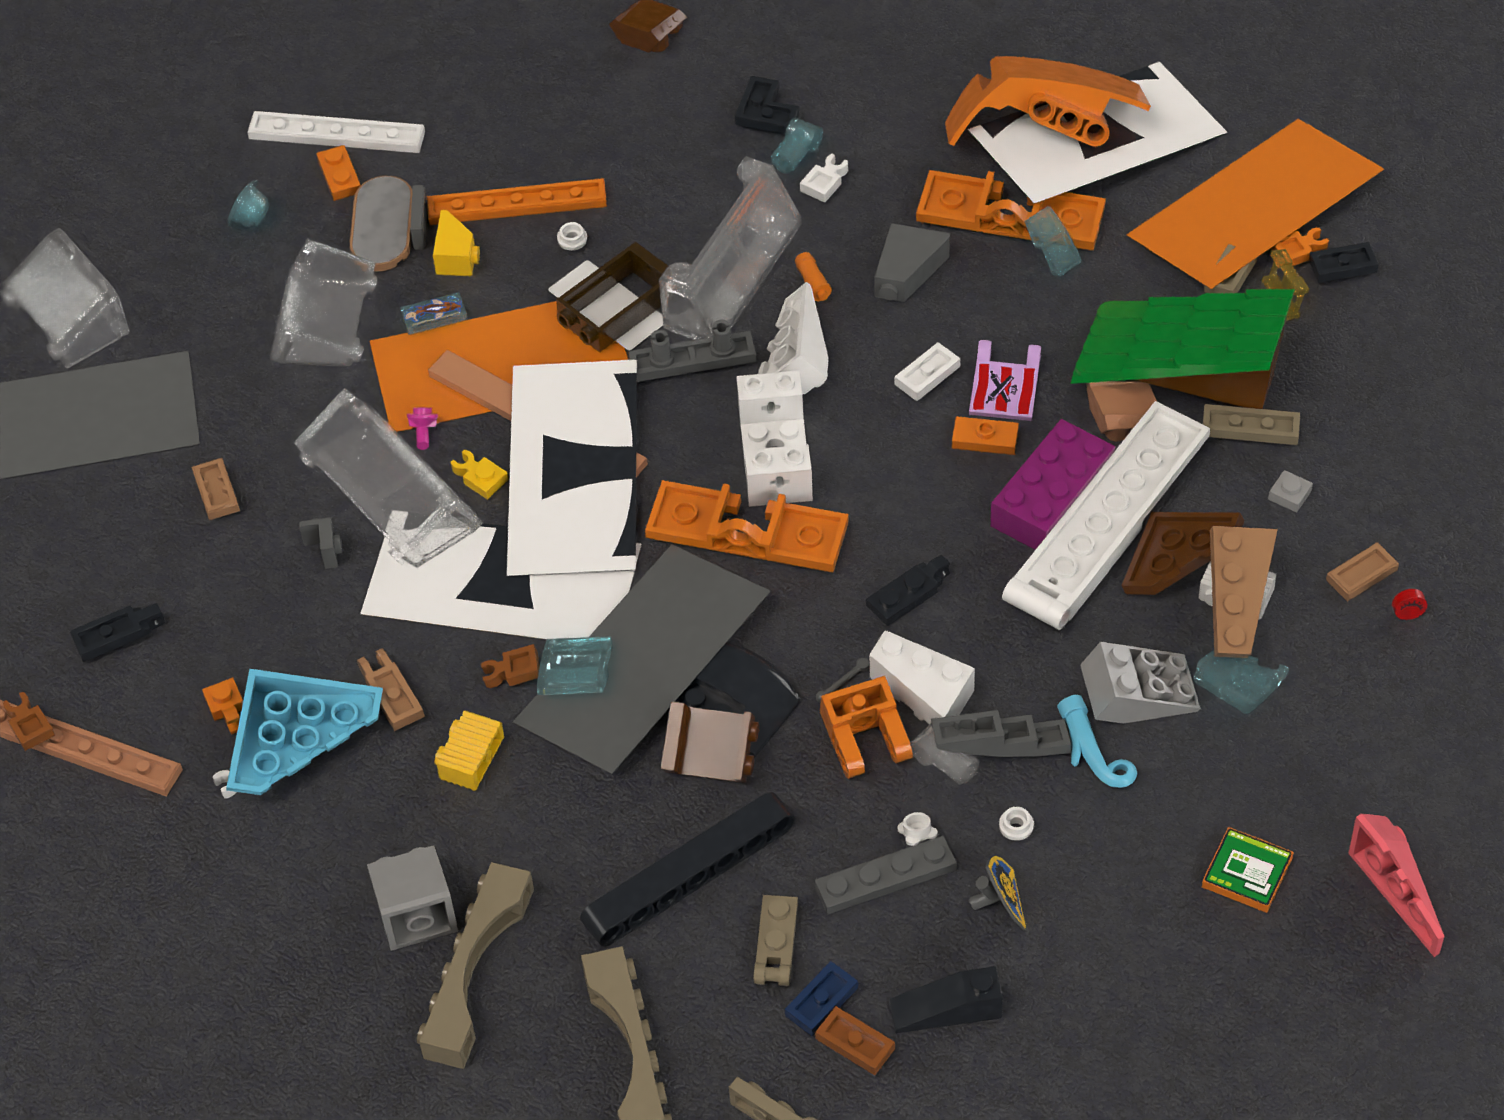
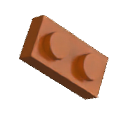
M345 145L317 152V159L333 200L336 201L355 195L361 185Z

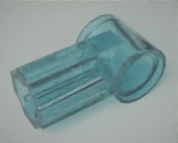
M793 118L787 126L785 138L771 155V163L780 172L787 174L790 171H794L808 151L815 152L823 137V128L802 119Z

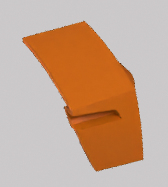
M995 56L990 61L991 79L979 74L973 77L952 108L945 126L948 143L954 146L971 120L981 109L993 107L1001 110L1009 105L1028 113L1032 120L1090 146H1101L1109 137V128L1102 113L1110 98L1134 105L1146 111H1149L1151 105L1139 84L1110 73L1052 60ZM1039 101L1049 103L1044 110L1039 111L1033 108ZM1065 113L1075 114L1073 120L1069 122L1060 120ZM1094 124L1102 126L1101 130L1097 133H1089L1087 131Z

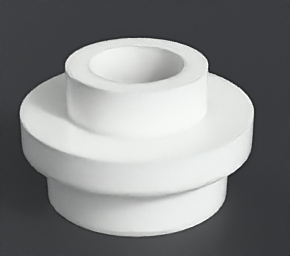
M569 222L560 228L557 234V241L559 246L565 250H578L586 244L587 233L580 224Z
M1021 807L1009 808L1001 815L999 820L1001 833L1011 840L1027 838L1034 828L1032 816ZM1020 824L1021 827H1013L1011 825Z

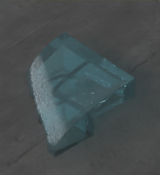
M1213 650L1198 661L1193 682L1247 715L1279 686L1287 676L1289 668L1279 664L1277 670L1262 667L1257 664L1258 658L1252 656L1248 658L1215 657Z

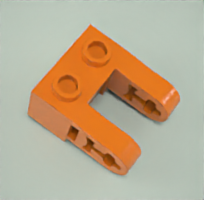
M885 676L821 696L820 714L844 774L848 779L865 774L863 759L853 734L877 726L880 728L895 763L913 758L909 738L896 709L897 704Z

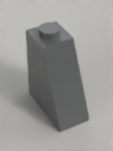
M891 223L874 277L875 297L905 302L949 258L951 233Z

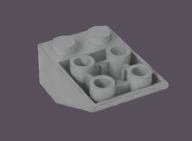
M1099 642L1080 664L1095 720L1124 724L1193 713L1201 709L1185 654Z

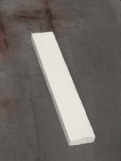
M254 111L248 129L249 139L328 146L345 145V147L412 153L420 152L425 134L424 125L261 111Z

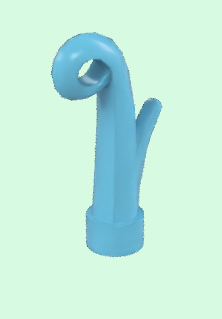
M1071 695L1060 701L1057 708L1062 719H1065L1071 739V764L1076 767L1079 764L1082 753L1092 771L1102 782L1117 788L1127 787L1132 784L1137 776L1136 767L1132 762L1120 759L1115 760L1108 766L1106 765L1087 716L1088 709L1082 696ZM1122 769L1126 771L1124 775L1114 774L1117 770Z

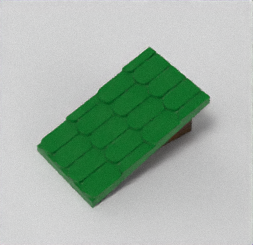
M1246 289L1245 293H1205L1198 297H1149L1148 301H1107L1100 305L1080 357L1076 362L1071 384L1136 380L1245 408L1263 409L1274 376L1285 322L1295 289Z

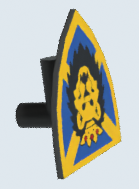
M993 856L987 860L985 866L991 881L986 876H981L977 879L976 886L982 893L971 896L969 898L970 904L974 910L1001 901L1012 919L1024 931L1026 930L1014 870L1001 857Z

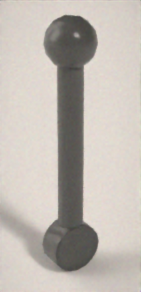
M859 658L852 670L825 691H819L816 694V700L821 703L822 695L836 691L858 672H866L869 669V660Z

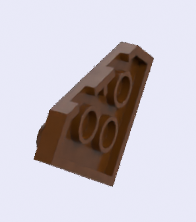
M1151 512L1121 585L1126 594L1156 595L1211 561L1210 529L1213 526L1242 527L1244 519L1241 513Z

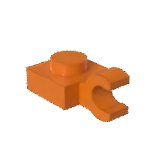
M234 678L202 689L214 721L224 718L230 734L237 733L240 720L238 712L242 710L243 699Z

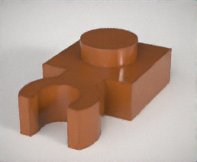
M534 644L502 653L503 661L487 660L481 663L485 674L492 673L489 676L483 677L487 688L497 687L503 680H507L509 686L541 678L538 651Z
M21 692L19 695L22 703L19 706L13 707L7 700L3 701V706L7 715L12 718L8 720L11 730L24 751L55 736L40 707L37 705L31 708L28 696Z

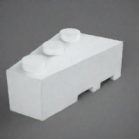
M886 630L869 654L870 678L875 679L885 676L893 697L898 702L903 701L914 711V715L920 721L925 720L930 725L933 718L960 715L974 692L975 668Z

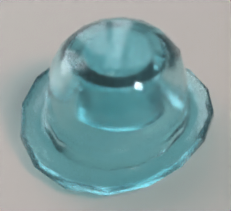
M257 180L251 181L237 197L228 217V226H231L233 221L242 226L254 228L265 218L270 203L268 198L256 188L259 183Z

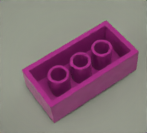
M1060 419L992 501L991 527L1036 550L1115 452L1116 446Z

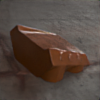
M637 0L609 25L622 44L648 53L651 51L662 52L669 46L668 35L679 32L682 28V22L687 16L677 8L654 0Z

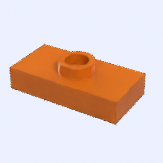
M956 416L952 449L1015 455L1019 423Z

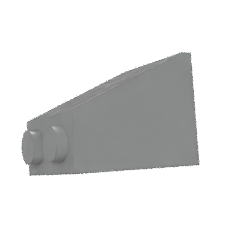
M434 845L426 848H415L409 853L394 857H383L376 862L367 864L391 951L458 932L451 896Z

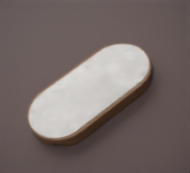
M378 176L364 182L355 193L350 250L354 261L360 263L361 267L367 270H390L396 267L397 263L402 259L404 261L410 253L412 238L410 231L412 188L403 179L395 176Z

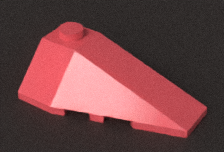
M1370 814L1356 816L1348 854L1433 957L1439 955L1444 934L1404 832L1400 827L1394 826L1386 816Z

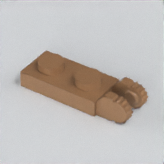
M381 648L375 652L377 661L382 668L373 672L368 660L364 657L357 659V663L368 686L383 688L380 707L392 728L396 731L423 718L424 712L395 662L392 663L384 649Z

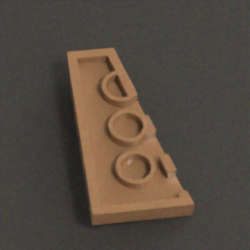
M1213 526L1210 529L1215 657L1248 658L1251 655L1278 529Z

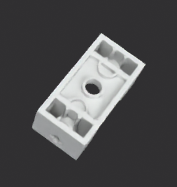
M800 371L737 376L738 406L749 507L767 505L768 500L777 501L778 494L786 495V503L813 501L812 470L809 445H806Z

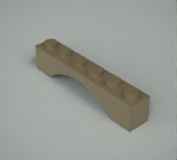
M491 862L487 874L481 875L477 886L478 896L475 904L470 903L466 912L465 922L467 924L463 933L459 932L456 936L453 959L451 963L447 962L443 968L441 977L443 984L439 993L435 992L431 998L429 1006L431 1014L427 1023L421 1024L418 1031L417 1043L420 1044L423 1059L464 1069L476 1039L472 1020L467 1009L468 987L471 976L482 953L490 943L509 926L523 919L534 891L530 871Z
M623 946L581 955L591 1004L603 1011L618 1026L627 1040L633 1056L632 1078L626 1097L617 1111L619 1120H672L671 1114H663L661 1104L667 1103L663 1082L656 1083L654 1073L659 1072L655 1050L648 1052L646 1041L652 1040L648 1020H640L639 1010H644L640 988L633 990L631 980L637 979L633 959L625 958Z

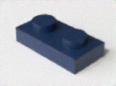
M830 961L785 1008V1017L813 1036L834 1007L840 1008L858 989V980Z

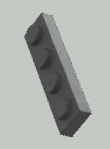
M941 836L815 879V888L827 915L956 871L957 862L945 837Z

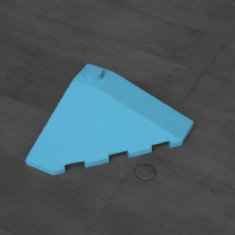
M249 669L226 791L262 795L271 789L272 784L286 775L290 777L309 765L311 759L325 750L329 752L350 738V734L364 725L368 727L378 720L383 688Z

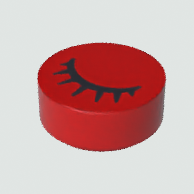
M1418 589L1401 591L1392 601V607L1396 616L1402 620L1415 619L1421 616L1428 606L1423 592Z

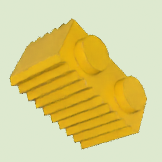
M466 710L463 711L460 720L455 719L450 727L448 742L437 750L434 762L437 765L439 778L442 781L446 780L449 783L452 782L455 785L458 784L461 787L464 786L475 791L504 739L502 722Z

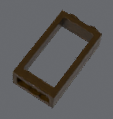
M634 242L556 299L557 320L564 328H569L577 334L583 343L591 345L601 352L679 294L678 273L640 244ZM631 273H635L652 286L650 290L600 327L580 313L582 309Z

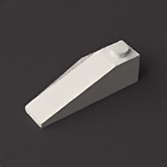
M806 282L785 299L775 325L780 330L767 347V350L771 352L768 362H762L758 374L799 370L802 394H806L814 387H820L828 376V354L812 287Z

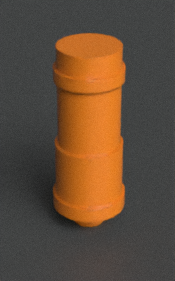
M809 252L800 253L795 258V264L804 282H808L811 285L815 301L826 300L832 292L831 286L827 283L822 272H820L814 257Z

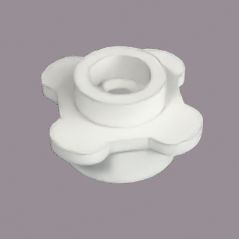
M920 812L907 815L897 827L898 832L906 837V844L910 846L926 842L927 839H935L938 835L937 829L931 827L929 816Z

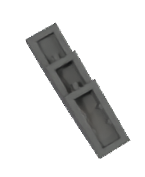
M998 710L931 719L936 748L941 750L997 757H1035L1071 753V742L1065 719L1033 723L1032 715L1000 719Z

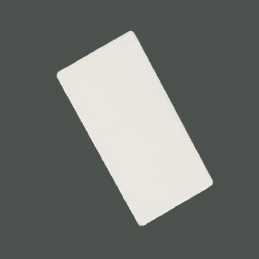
M587 260L552 285L548 290L559 298L596 271L598 267ZM618 283L582 309L580 313L600 327L639 297ZM655 311L617 339L616 342L627 350H632L649 337L651 333L667 323L668 319L658 311Z

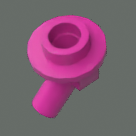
M414 407L413 413L407 414L409 426L416 427L417 448L426 450L429 448V427L436 426L438 414L432 413V408Z

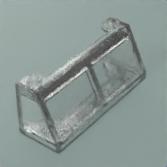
M745 156L737 169L738 178L743 182V192L692 265L683 262L670 265L660 277L663 328L694 340L713 337L712 324L717 320L728 321L730 328H732L802 225L801 215L773 165Z
M345 387L294 442L302 452L299 455L300 459L312 469L316 465L321 468L388 539V544L391 547L388 553L401 565L408 562L415 568H418L474 533L483 524L478 515L373 407Z

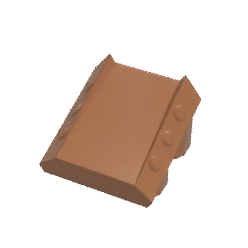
M1136 380L1086 383L1089 407L1101 434L1104 433L1111 441L1124 440L1152 404L1157 401L1148 383Z

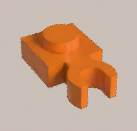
M1313 228L1303 237L1299 231L1293 232L1270 249L1284 269L1309 261L1310 252L1328 249L1329 240L1326 238L1318 241L1321 229Z

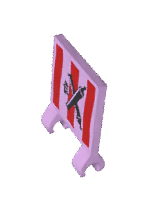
M980 340L969 415L1032 421L1041 359V346L1029 345L1027 364L1023 365L990 361L992 342Z

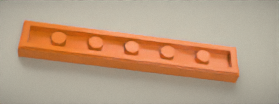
M604 178L427 196L429 225L439 224L441 210H448L457 220L465 222L607 207Z

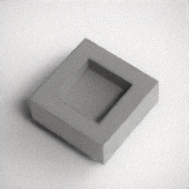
M1284 470L1269 491L1268 500L1297 513L1311 493L1313 483Z

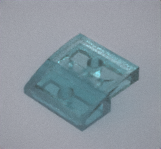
M611 636L547 639L540 662L537 694L603 693L609 677L607 663L613 650Z

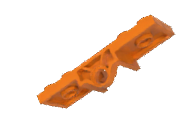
M929 170L916 212V221L1094 251L1105 209V198L1065 192L1034 204L1027 196V205L1033 206L1032 212H1028L1021 204L1019 206L1014 201L1008 199L1001 200L1004 182L995 181L994 172L988 171L986 179ZM989 199L998 200L997 202L994 201L990 205H987ZM1006 209L1013 212V214L1007 215L1002 213L1000 210Z
M662 480L645 528L646 538L834 572L849 522L848 514L786 503V495L778 494L777 501L768 500L765 520H769L770 523L767 531H763L755 523L753 526L750 522L743 519H727L721 523L724 512L737 515L741 505V494L730 493V485L723 484L721 491Z

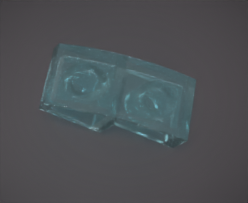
M1045 207L1024 221L1035 248L1043 250L1053 276L1060 277L1082 262L1068 231L1051 207Z

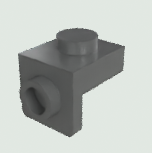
M331 517L301 521L299 527L303 544L306 546L320 544L325 569L338 567L337 554L343 553L340 534L335 535Z

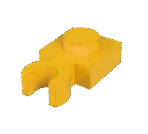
M468 450L462 451V457L466 463L459 464L455 460L451 461L452 471L458 476H463L464 484L487 500L509 480L508 472L485 457L479 462L475 461L474 455Z

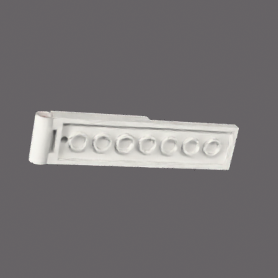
M1155 401L1022 568L1008 582L1003 591L1002 600L1061 630L1068 620L1073 618L1142 530L1143 520L1208 439L1210 428Z

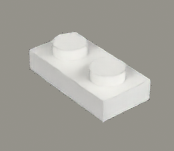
M937 342L895 376V385L918 401L960 367V358Z

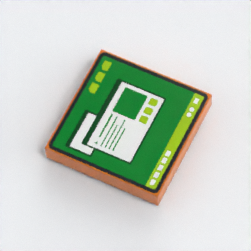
M1228 827L1202 881V888L1268 913L1293 859L1294 852Z

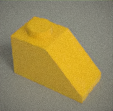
M441 210L433 251L436 275L472 276L474 264H479L480 248L474 244L473 233L448 210Z

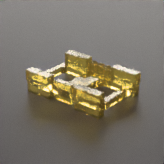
M1286 249L1273 250L1270 254L1274 260L1272 269L1268 276H1263L1262 282L1266 289H1295L1294 295H1297L1295 304L1293 301L1291 302L1286 321L1299 318L1301 315L1299 308L1304 294L1309 292V288L1302 276L1298 277L1299 274L1296 273V269L1292 265L1293 261ZM1278 268H1281L1284 273L1282 282L1277 275Z

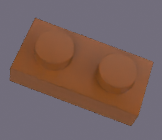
M837 1006L834 1007L815 1032L816 1040L873 1075L877 1074L895 1050V1042Z

